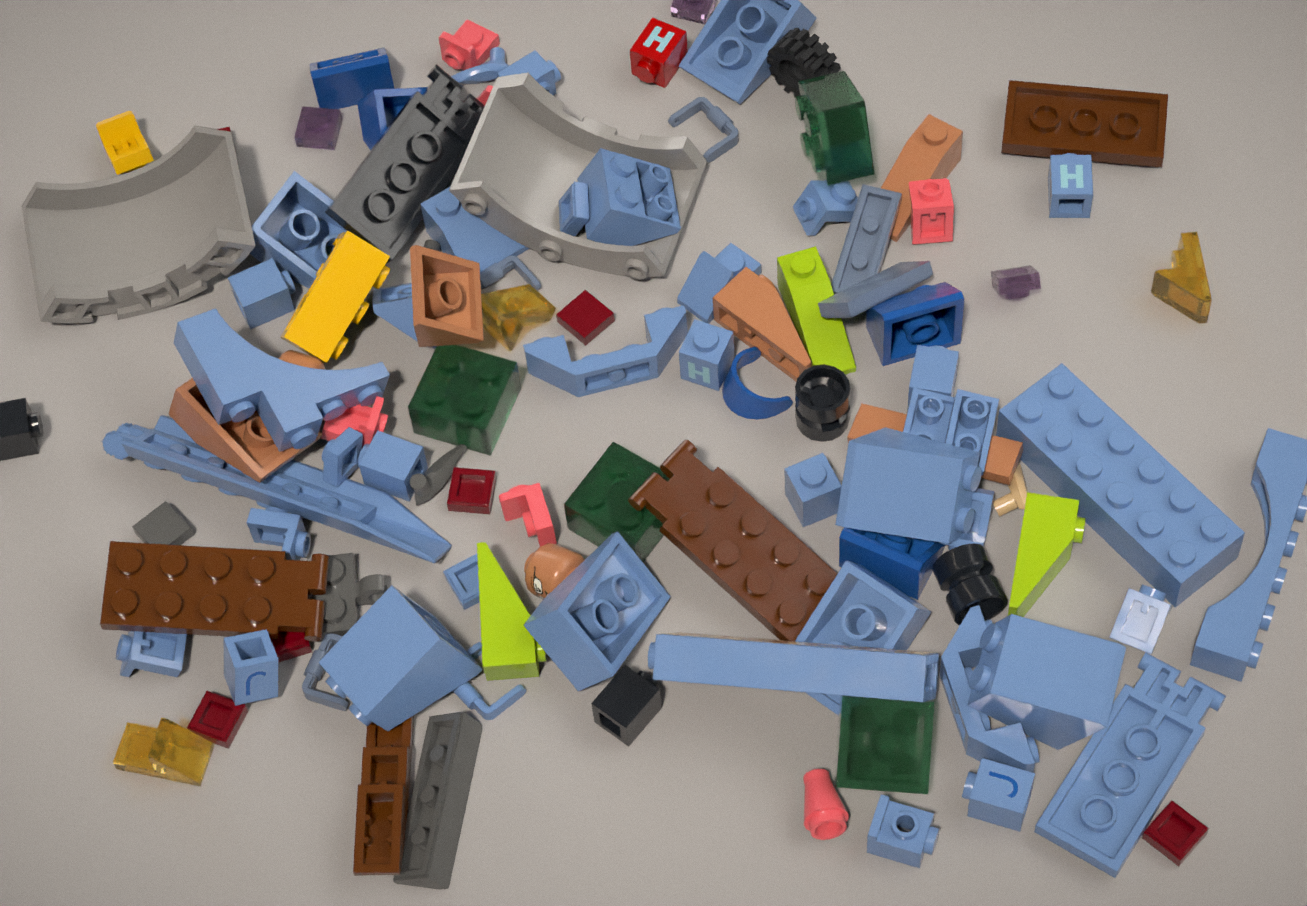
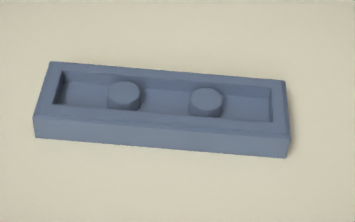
M862 184L831 283L834 295L880 272L902 201V193Z
M930 261L899 262L819 302L818 306L821 317L852 318L923 282L933 275Z

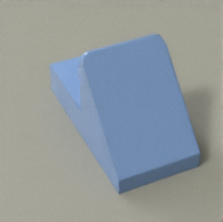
M732 243L726 246L715 258L703 251L677 297V303L681 306L684 305L686 310L701 321L709 324L714 319L713 297L745 267L760 275L762 273L761 264Z

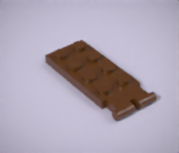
M685 439L660 465L661 471L670 480L667 482L659 474L653 472L628 498L629 504L637 511H641L645 507L663 523L659 531L779 640L795 641L837 573L721 468L717 467L713 472L694 456L697 452L695 445Z
M110 541L100 625L103 630L226 637L267 629L270 639H278L279 631L302 632L305 633V640L321 641L325 602L309 599V595L326 594L329 556L317 553L312 555L311 561L286 560L285 551Z

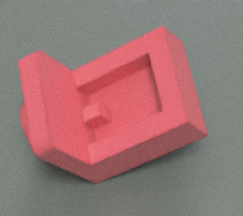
M376 396L373 408L359 404L346 409L339 417L325 421L320 439L327 441L336 439L350 427L363 434L362 447L366 443L370 444L377 430L384 433L389 415L381 413L385 398Z

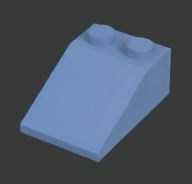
M721 0L679 64V67L738 104H741L771 75L769 70L771 65L767 63L768 51L790 30L794 28H799L800 31L803 29L809 30L817 17L798 0Z
M294 171L251 226L256 246L250 254L261 263L273 258L280 272L287 270L293 281L310 288L317 277L316 273L321 264L326 262L335 247L333 243L338 234L347 230L325 213L333 200Z
M617 531L611 534L543 599L523 626L576 690L581 691L614 676L670 599V595Z
M846 560L795 642L907 650L931 614V611L863 565ZM807 693L845 721H849L867 700L866 697Z

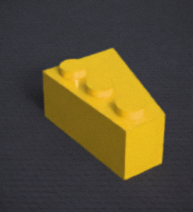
M348 230L338 234L333 243L335 247L326 262L321 264L316 273L317 277L308 292L301 299L280 338L308 355L317 357L323 363H327L330 357L336 360L340 356L348 342V338L343 336L351 322L357 325L369 307V303L364 301L372 286L376 289L381 287L390 272V268L385 265L390 256Z

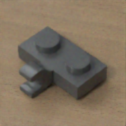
M354 553L329 555L326 594L312 595V599L325 602L322 640L325 635L330 633L344 636L359 620L358 606L373 605L388 590L387 585H384L383 575L381 574L368 575L357 582V560Z

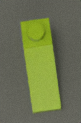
M816 246L777 257V285L793 325L811 360V367L825 364L835 366L843 371L845 375L856 372L855 361L842 319L821 317L818 303L833 296L834 292Z
M1027 492L1008 616L1014 614L1024 617L1070 560L1073 542L1082 544L1085 518L1077 517L1079 500Z
M486 542L477 543L482 664L487 681L539 677V662H546L547 656L543 648L523 626L530 617V614Z

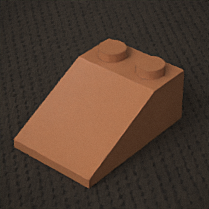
M193 378L175 390L168 413L196 444L259 483L322 437V433L319 430L317 438L310 445L301 449L291 447L279 452L257 411L241 422H233L231 420L218 425Z

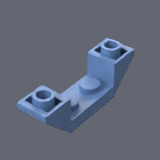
M684 305L675 308L666 307L658 309L654 313L644 315L646 339L648 342L646 344H631L621 350L601 355L591 354L571 362L564 335L553 338L542 337L532 343L524 344L528 373L576 397L659 378L688 334Z
M979 605L971 607L941 656L940 679L966 755L980 762L984 758L1034 772L1035 764L1039 763L1037 745L1032 736L1026 738L1021 722L991 730L988 715L967 705L972 689L969 687V679L973 672L971 668L979 664L982 653L980 639L985 629L990 624H993L991 619L984 620Z

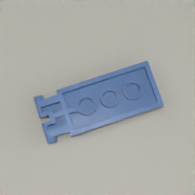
M1148 653L1143 655L1138 665V668L1144 671L1134 688L1127 684L1124 685L1112 704L1107 728L1092 735L1036 823L1034 831L1114 878L1117 877L1143 835V832L1204 736L1206 728L1200 725L1209 708L1218 712L1226 699V695L1193 677L1189 678L1184 688L1176 684L1181 671Z

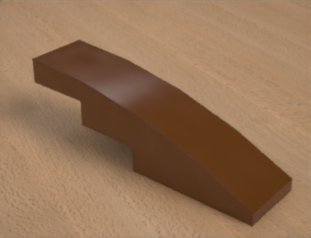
M414 715L390 731H386L374 722L367 726L366 747H363L361 784H358L354 876L400 875L409 802Z

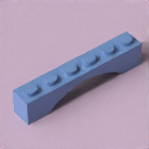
M1267 429L1250 484L1259 501L1264 520V552L1256 568L1241 586L1225 599L1207 608L1194 647L1190 666L1242 682L1247 666L1256 669L1264 643L1257 642L1255 639L1259 629L1265 631L1269 629L1276 606L1267 602L1271 592L1280 594L1287 569L1279 567L1283 555L1292 557L1299 535L1298 532L1292 531L1291 528L1294 519L1303 522L1307 511V496L1302 495L1307 484V439L1274 429Z

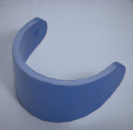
M758 347L745 349L735 356L722 387L723 399L728 408L738 416L755 420L776 416L788 410L793 404L789 396L781 398L759 396L747 389L740 381L737 370L756 361L760 357L761 351Z

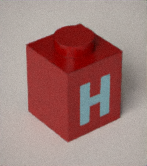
M652 17L630 49L632 75L637 76L643 82L654 83L666 88L680 68L679 64L688 52L686 31Z

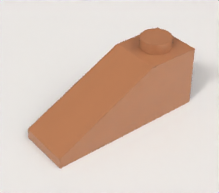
M930 114L926 116L907 140L881 186V189L902 193V201L890 237L895 242L900 239L911 225L909 182L947 178L961 160L963 131Z
M745 267L713 297L714 321L725 329L733 331V335L750 348L758 347L762 357L794 381H797V378L804 370L811 367V360L774 284L766 276L757 275Z

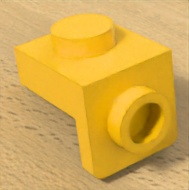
M126 111L96 124L107 156L117 175L144 167L147 163L154 161L132 111Z

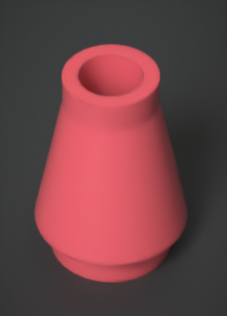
M814 769L807 772L803 776L805 786L804 826L815 839L829 840L836 838L845 832L849 814L831 781L829 772L825 769Z

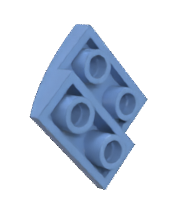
M913 387L903 432L980 452L978 466L981 467V476H983L999 399L957 389L955 397Z

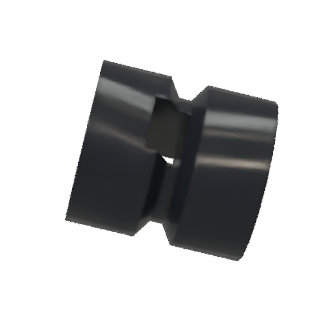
M825 364L814 365L804 370L797 378L795 385V418L797 427L804 436L811 440L819 442L832 441L845 432L850 421L849 379L843 371L835 366Z
M973 543L955 547L945 552L934 562L933 573L941 591H949L946 596V603L957 625L962 623L971 607L979 605L984 620H989L1002 612L1007 606L1008 599L999 579L993 576L994 567L986 549L982 545Z

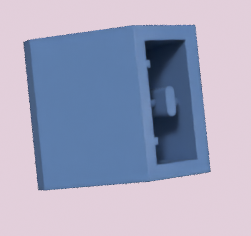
M600 148L577 178L578 182L588 184L589 220L585 224L588 240L612 245L634 246L677 234L681 229L670 168Z

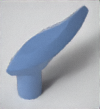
M494 47L490 50V61L461 71L451 77L459 84L489 82L497 79V73L510 65L505 62L504 49Z

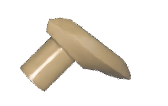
M1020 462L1011 484L1008 485L1011 492L993 501L999 517L1017 508L1025 509L1028 489Z

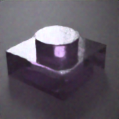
M673 0L671 17L705 25L712 15L718 0Z
M302 106L294 136L296 146L335 150L342 123L341 111L338 109Z
M1031 265L991 271L992 287L1000 295L1005 294L1007 299L1024 298L1030 295L1029 290L1041 289L1039 272Z

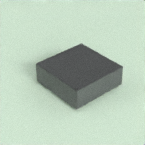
M166 501L132 526L135 534L143 543L181 545L194 535L192 528Z

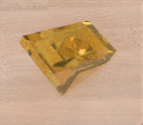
M1181 233L1178 250H1172V269H1161L1154 272L1151 293L1198 324L1207 323L1212 298L1198 233Z
M530 284L481 294L483 327L509 352L513 350L523 327L550 321L556 310V307Z
M161 718L158 728L127 722L113 763L117 770L201 787L214 745L212 742L167 718Z

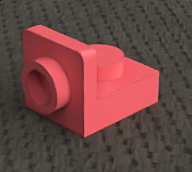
M468 19L454 35L444 31L438 37L442 60L454 69L466 70L485 63L490 57V50L500 45L497 33Z
M944 178L910 181L912 245L953 241L954 204L949 180Z
M540 483L518 485L511 488L508 492L499 495L505 521L522 517L528 537L536 535L540 547L547 543L557 544L553 524Z

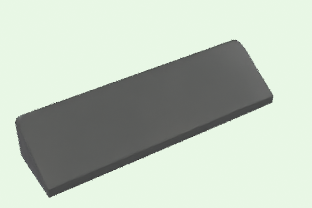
M464 711L429 716L407 815L400 875H394L393 882L396 884L438 890L448 889L450 886L482 734L481 723Z

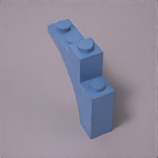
M216 308L177 322L173 343L218 425L231 420L233 422H241L257 411L279 452L291 447L301 449L313 443L318 436L323 419L325 421L333 420L342 415L346 409L359 404L361 406L373 404L376 396H383L390 377L383 362L354 369L325 370L303 367L282 361L268 355L244 340L225 322Z

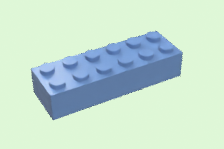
M1064 364L1058 365L999 410L996 436L1023 442V453L1020 460L1059 497L1079 500L1077 515L1085 518V522L1156 590L1166 593L1165 599L1175 608L1238 558L1245 532Z

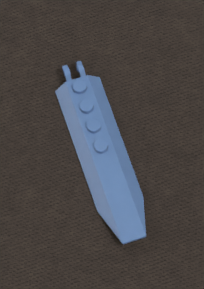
M165 415L160 416L154 429H147L136 424L133 426L132 423L128 424L127 422L118 426L117 431L114 430L105 434L106 436L101 441L106 454L114 455L117 459L123 460L130 456L144 461L147 467L167 469L181 474V477L187 481L207 483L218 487L219 491L224 494L241 495L255 500L261 507L280 508L286 512L301 515L303 518L432 563H436L452 546L387 492L350 479L344 480L338 487H335L323 481V470L295 460H290L259 483L196 444L173 418Z

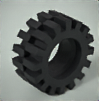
M794 28L768 51L767 63L771 65L769 67L771 74L777 75L775 78L778 84L783 83L786 86L783 89L788 94L792 91L795 99L800 100L803 98L804 103L809 104L812 101L814 104L839 82L841 73L838 71L841 70L839 63L834 62L837 59L836 55L827 51L829 46L826 42L823 44L818 42L819 36L813 34L810 37L809 30L803 29L800 31L799 28Z

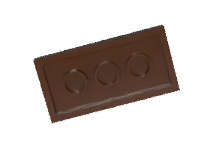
M1009 80L1001 153L1041 157L1074 153L1077 155H1091V160L1095 162L1162 168L1168 94Z

